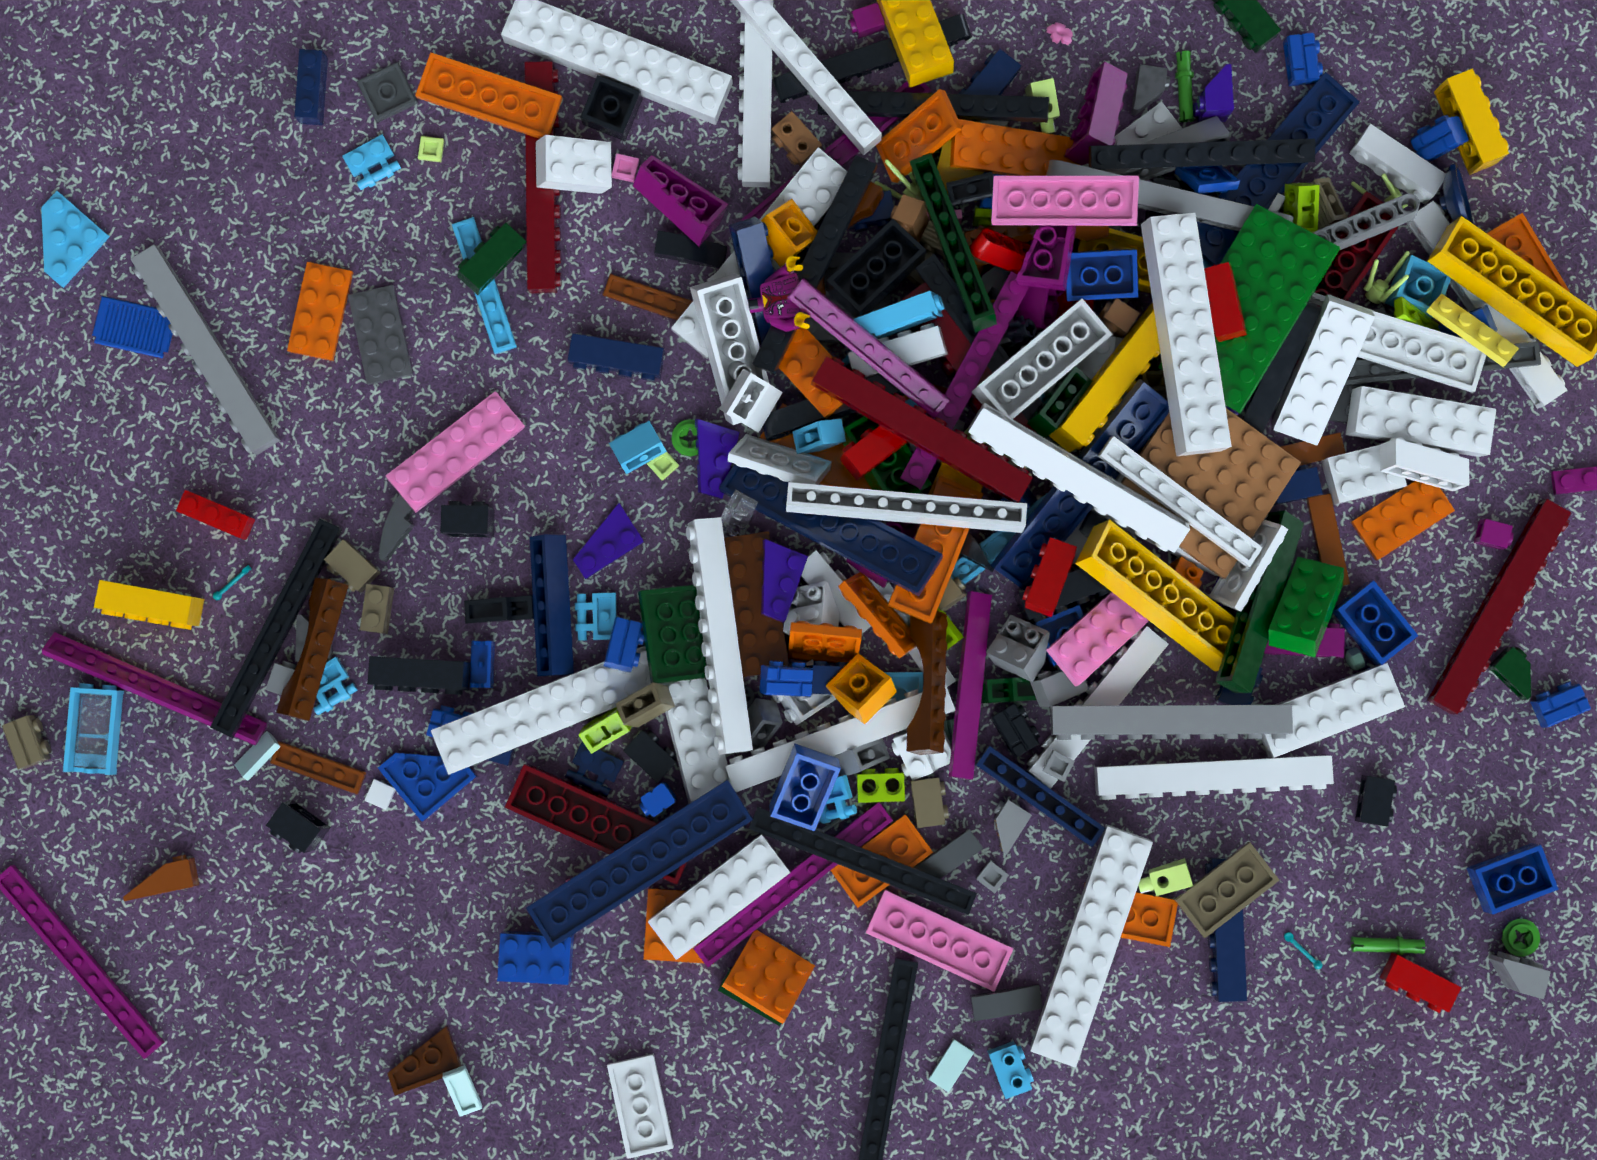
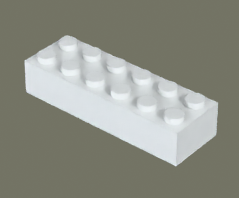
M730 274L690 287L721 405L742 369L769 383L766 371L752 364L760 346L749 310L742 277ZM724 413L725 420L732 425L741 423Z
M1328 294L1326 295L1321 311L1272 419L1273 430L1318 445L1375 318L1371 309Z
M1081 299L979 384L972 393L982 405L986 403L1013 419L1113 334L1086 302Z
M1360 386L1352 389L1346 435L1385 442L1390 441L1394 437H1401L1411 443H1422L1425 447L1481 457L1490 455L1496 409Z
M1388 663L1370 667L1275 704L1292 705L1293 734H1286V739H1272L1271 734H1262L1261 740L1268 757L1275 758L1404 708L1405 705Z
M760 834L652 916L648 923L677 960L782 880L790 871L765 837Z

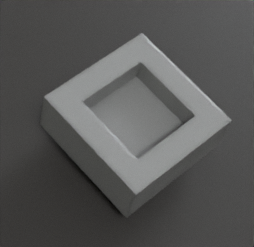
M1053 750L1042 771L1065 782L1075 761Z
M989 860L975 879L995 894L1009 875Z

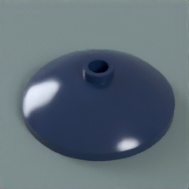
M1457 163L1451 164L1443 181L1444 196L1439 197L1442 210L1447 209L1453 221L1463 216L1473 223L1472 212L1460 169Z

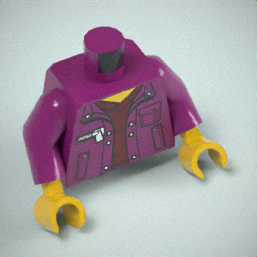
M789 256L786 264L776 270L765 280V283L760 285L761 297L748 299L750 313L763 311L766 322L785 332L796 330L800 327L804 329L810 327L809 324L805 323V319L810 317V315L805 314L801 308L787 298L800 282L797 273H794V271L803 270V265H796V261L800 259L797 256Z

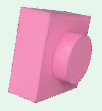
M616 153L612 178L634 183L639 158Z

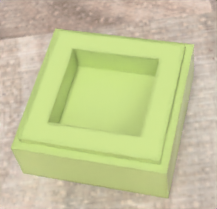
M421 136L418 159L442 162L444 139Z
M668 452L647 463L662 481L679 467V464Z

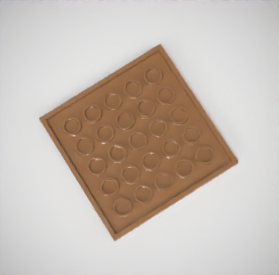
M1227 408L1226 413L1232 447L1220 452L1176 457L1169 412L1153 432L1139 455L1252 539L1301 462ZM1124 476L1120 483L1173 513ZM1189 525L1190 530L1179 545V548L1222 579H1226L1237 559Z

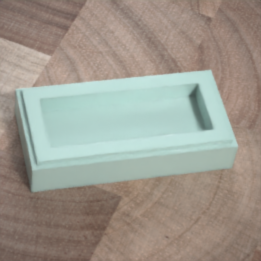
M266 731L256 746L253 745L236 762L235 767L244 779L249 780L281 746L274 736Z
M953 1039L928 1079L949 1093L974 1052Z
M465 1065L443 1073V1080L459 1116L482 1109V1103Z

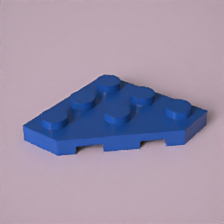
M395 753L378 767L380 772L422 822L477 777L471 767L448 775L441 756Z

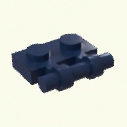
M582 741L572 763L580 766L578 772L568 769L565 778L573 781L572 784L582 785L592 790L591 792L596 795L601 794L608 797L611 789L603 784L606 779L613 783L615 782L624 761L600 749L591 754ZM587 770L599 775L596 782L584 776Z

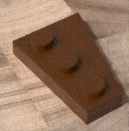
M448 1025L387 1073L395 1096L442 1079L443 1073L462 1066Z

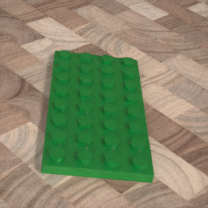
M1258 204L1253 208L1220 263L1229 262L1232 267L1247 332L1245 336L1219 342L1215 337L1225 406L1240 414L1340 250V247ZM1161 362L1158 368L1163 371Z

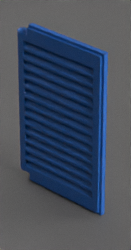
M102 296L92 336H96L94 340L96 344L163 358V352L168 353L173 333L168 327L171 324L167 317L164 318L157 308Z

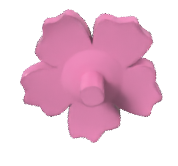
M1057 22L1046 29L1047 33L1051 34L1052 42L1056 44L1060 40L1062 44H1071L1073 32L1071 29L1065 28L1064 24Z

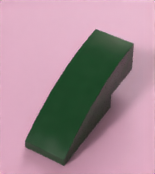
M1022 677L983 680L981 703L1037 700L1030 681Z

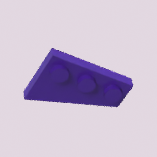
M695 419V428H697L696 449H698V493L723 499L724 493L720 492L719 487L730 472L732 462H728V454L737 444L740 432Z
M620 503L617 504L573 559L585 579H588L644 543V540Z
M765 539L763 540L764 561L762 563L761 614L777 621L785 622L808 556Z

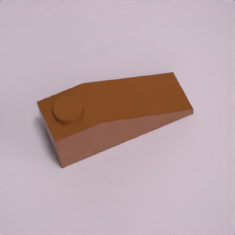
M187 855L172 857L173 862L164 864L123 896L124 901L198 886L199 879L195 858L187 859Z

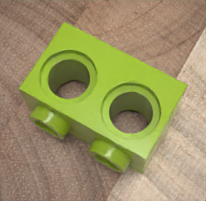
M1310 183L1285 184L1284 214L1293 216V223L1310 232L1317 231L1320 185Z
M616 707L585 724L578 735L592 754L628 733L632 726L623 725Z
M885 768V773H875V769H865L861 771V774H856L858 803L905 801L904 773L899 772V768ZM890 778H895L899 782V786L895 791H888L886 789V782ZM866 779H872L875 782L876 786L872 792H865L862 788V783Z

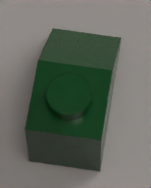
M1506 647L1488 668L1520 700H1528L1531 697V663L1526 659L1527 655L1520 648Z

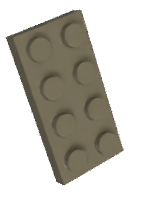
M1247 842L1174 900L1202 937L1206 938L1276 884L1279 879L1251 842Z

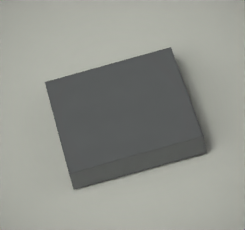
M398 62L357 81L377 123L418 104Z

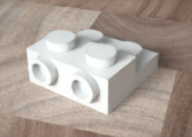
M813 659L807 662L806 665H813ZM812 694L811 697L771 695L776 703L781 702L785 708V718L790 723L794 722L795 725L803 722L836 700L833 695Z
M907 730L894 736L892 749L896 756L901 755L904 762L901 766L906 777L910 776L912 781L933 773L938 768L950 764L952 746L945 731L944 753L917 755L907 752Z

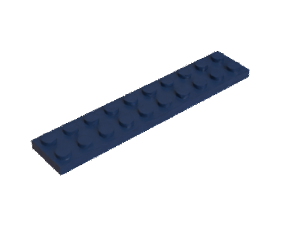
M1325 72L1267 140L1315 139L1316 155L1360 101ZM1309 162L1245 165L1236 175V178L1240 180L1238 189L1221 193L1218 198L1254 207L1258 204L1268 210L1278 193L1282 195L1284 192L1285 184H1291ZM1197 222L1202 258L1211 266L1219 265L1239 231Z
M1139 379L1108 417L1105 425L1096 432L1094 439L1088 446L1084 447L1077 458L1116 479L1120 473L1099 458L1098 454L1111 436L1116 437L1137 453L1168 415V401ZM1053 486L1027 518L1024 531L1022 533H1015L991 563V566L1025 591L1026 587L1030 586L1034 581L1031 578V574L1035 564L1040 565L1042 557L1039 556L1043 543L1048 544L1050 537L1065 542L1093 508V505L1088 502L1085 504L1081 503L1073 497V493L1068 490L1063 492Z
M734 464L720 485V492L917 596H920L943 559L942 553L878 520L786 512L788 482L790 481H782L775 476L760 474L756 470L739 467Z
M726 780L532 903L526 909L550 948H553L748 824L753 818L729 780Z

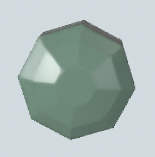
M1353 647L1345 651L1346 662L1352 670L1356 671L1365 667V660L1358 648Z

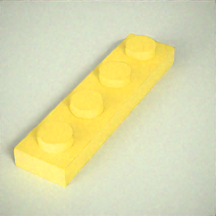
M1442 293L1426 311V313L1503 368L1519 350L1517 346Z

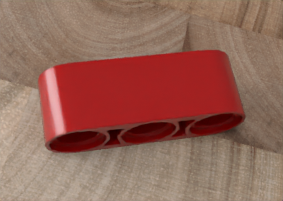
M984 228L969 246V249L976 258L1018 274L1024 263L1026 253L1030 249V245Z

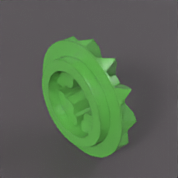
M684 420L674 428L672 444L681 455L692 457L698 455L696 440L692 442L691 448H689L688 442L680 438L688 436L690 428L693 436H697V428H695V420Z
M1517 918L1508 922V925L1502 929L1503 937L1501 940L1504 943L1505 949L1515 956H1528L1535 952L1539 946V930L1529 920ZM1515 930L1519 933L1527 932L1523 937L1526 945L1520 941L1515 942L1517 938Z

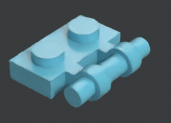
M383 134L342 156L354 177L363 174L364 178L357 181L360 190L368 186L370 188L375 186V182L386 176L390 178L394 175V172L401 169L397 160L388 164L387 160L395 155ZM381 164L382 168L370 174L369 169Z
M592 593V603H586V594H577V603H575L577 624H575V631H578V641L587 640V631H593V640H610L615 617H617L616 593ZM586 610H593V624H587Z
M334 657L326 662L316 696L320 704L313 708L317 715L325 711L329 712L333 709L334 705L342 700H348L351 698V694L358 691L354 683L347 687L342 683V681L350 676L338 657ZM335 686L338 692L327 698L324 693Z
M847 775L837 777L826 803H835L836 809L828 810L826 805L818 823H830L832 819L836 818L846 819L850 815L857 813L855 805L847 806L845 803L846 799L852 798Z

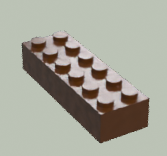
M769 531L724 538L743 677L761 675V666L769 665L771 660L783 661V665L789 666L783 622L761 614L762 563L764 561L763 540L770 541Z

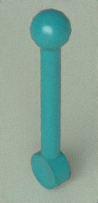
M249 565L243 568L219 592L213 593V599L220 600L222 594L252 570Z
M1287 932L1284 934L1285 941L1291 942L1313 963L1315 969L1319 970L1322 968V962L1316 960L1293 939L1292 933Z

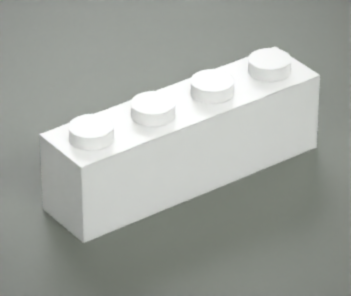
M1372 124L1362 133L1349 153L1357 162L1365 164L1377 175L1386 174L1387 178L1396 188L1402 189L1408 194H1414L1425 205L1435 196L1446 173Z
M933 323L921 326V331L911 333V330L898 333V338L889 340V337L878 339L910 366L948 355L941 327H934ZM853 351L848 353L852 369L862 372L865 375L864 379L880 374Z
M1401 437L1391 438L1390 441L1380 445L1381 472L1449 491H1456L1469 486V459L1460 457L1457 453H1446L1439 448L1425 447L1422 443L1405 441Z
M816 550L807 558L801 577L808 585L823 581L828 582L839 611V622L843 626H854L857 629H862L863 634L871 625L866 619L861 618L857 613V608L843 597L838 586L846 580L845 576L838 569L834 571L829 566L831 560L824 552L819 554Z

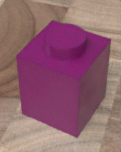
M878 2L851 11V19L848 20L851 32L856 33L858 39L884 31L885 27Z
M1489 519L1479 520L1473 543L1498 550L1507 549L1513 541V526Z

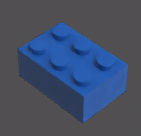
M1137 249L1072 252L1066 285L1067 301L1138 297Z
M1374 580L1363 584L1333 610V615L1374 665H1383L1418 637V634Z
M794 743L769 804L770 816L815 831L841 770L839 759Z
M1530 843L1466 868L1483 912L1492 915L1559 890L1543 848L1539 844Z
M501 932L497 981L569 985L572 976L574 934L553 948H550L542 933Z

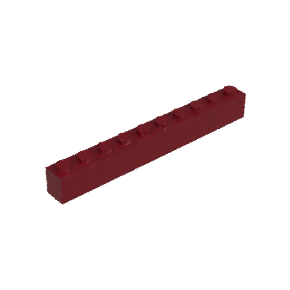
M552 61L525 62V84L559 95V92L555 91V83H559V71L555 69ZM559 114L556 116L550 133L555 136V128L560 127ZM525 134L527 290L529 293H557V287L562 285L561 273H557V264H561V250H557V241H561V229L557 227V218H561L560 204H556V196H560V190L536 187V141L539 138Z
M826 356L811 382L812 386L1006 500L1016 503L1020 501L1033 477L1028 475L1030 472L1027 469L1018 465L1017 467L1012 466L1008 463L1009 459L1005 456L990 453L987 451L988 447L983 443L977 441L973 443L967 439L968 435L958 429H955V431L946 427L947 423L938 417L932 419L926 415L927 411L917 405H914V407L905 403L906 399L897 393L892 395L886 392V387L879 382L873 381L871 383L864 379L865 375L856 369L851 371L844 367L845 363L836 357L830 359Z
M1549 499L1539 501L1427 701L1450 714L1461 713L1466 708L1468 695L1470 692H1474L1479 684L1477 679L1481 672H1485L1491 663L1489 658L1492 653L1496 652L1501 646L1502 640L1500 639L1503 633L1511 628L1513 624L1512 617L1515 612L1520 611L1523 607L1525 594L1532 590L1536 583L1534 578L1538 571L1541 572L1547 564V555L1558 545L1559 540L1557 538L1560 532L1565 531L1568 527L1570 511Z

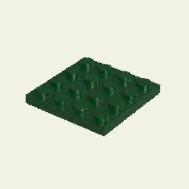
M688 585L639 591L638 596L650 682L662 684L706 678V656H703L701 648L704 642L703 634L700 633L698 627L700 612L695 604L697 596L696 587Z

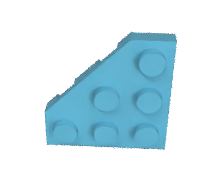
M56 191L41 207L44 272L64 288L110 236L60 192Z

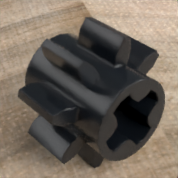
M1023 315L1013 318V321L1008 323L1007 335L1014 344L1019 343L1020 346H1024L1035 338L1036 326L1030 318L1024 319Z

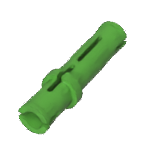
M1182 51V54L1181 52L1176 53L1177 73H1175V79L1178 80L1179 122H1188V120L1192 122L1194 121L1192 96L1194 72L1191 71V52Z
M1397 936L1396 939L1351 937V942H1353L1351 944L1352 952H1390L1397 955L1425 953V949H1422V947H1425L1424 939H1403L1400 936Z

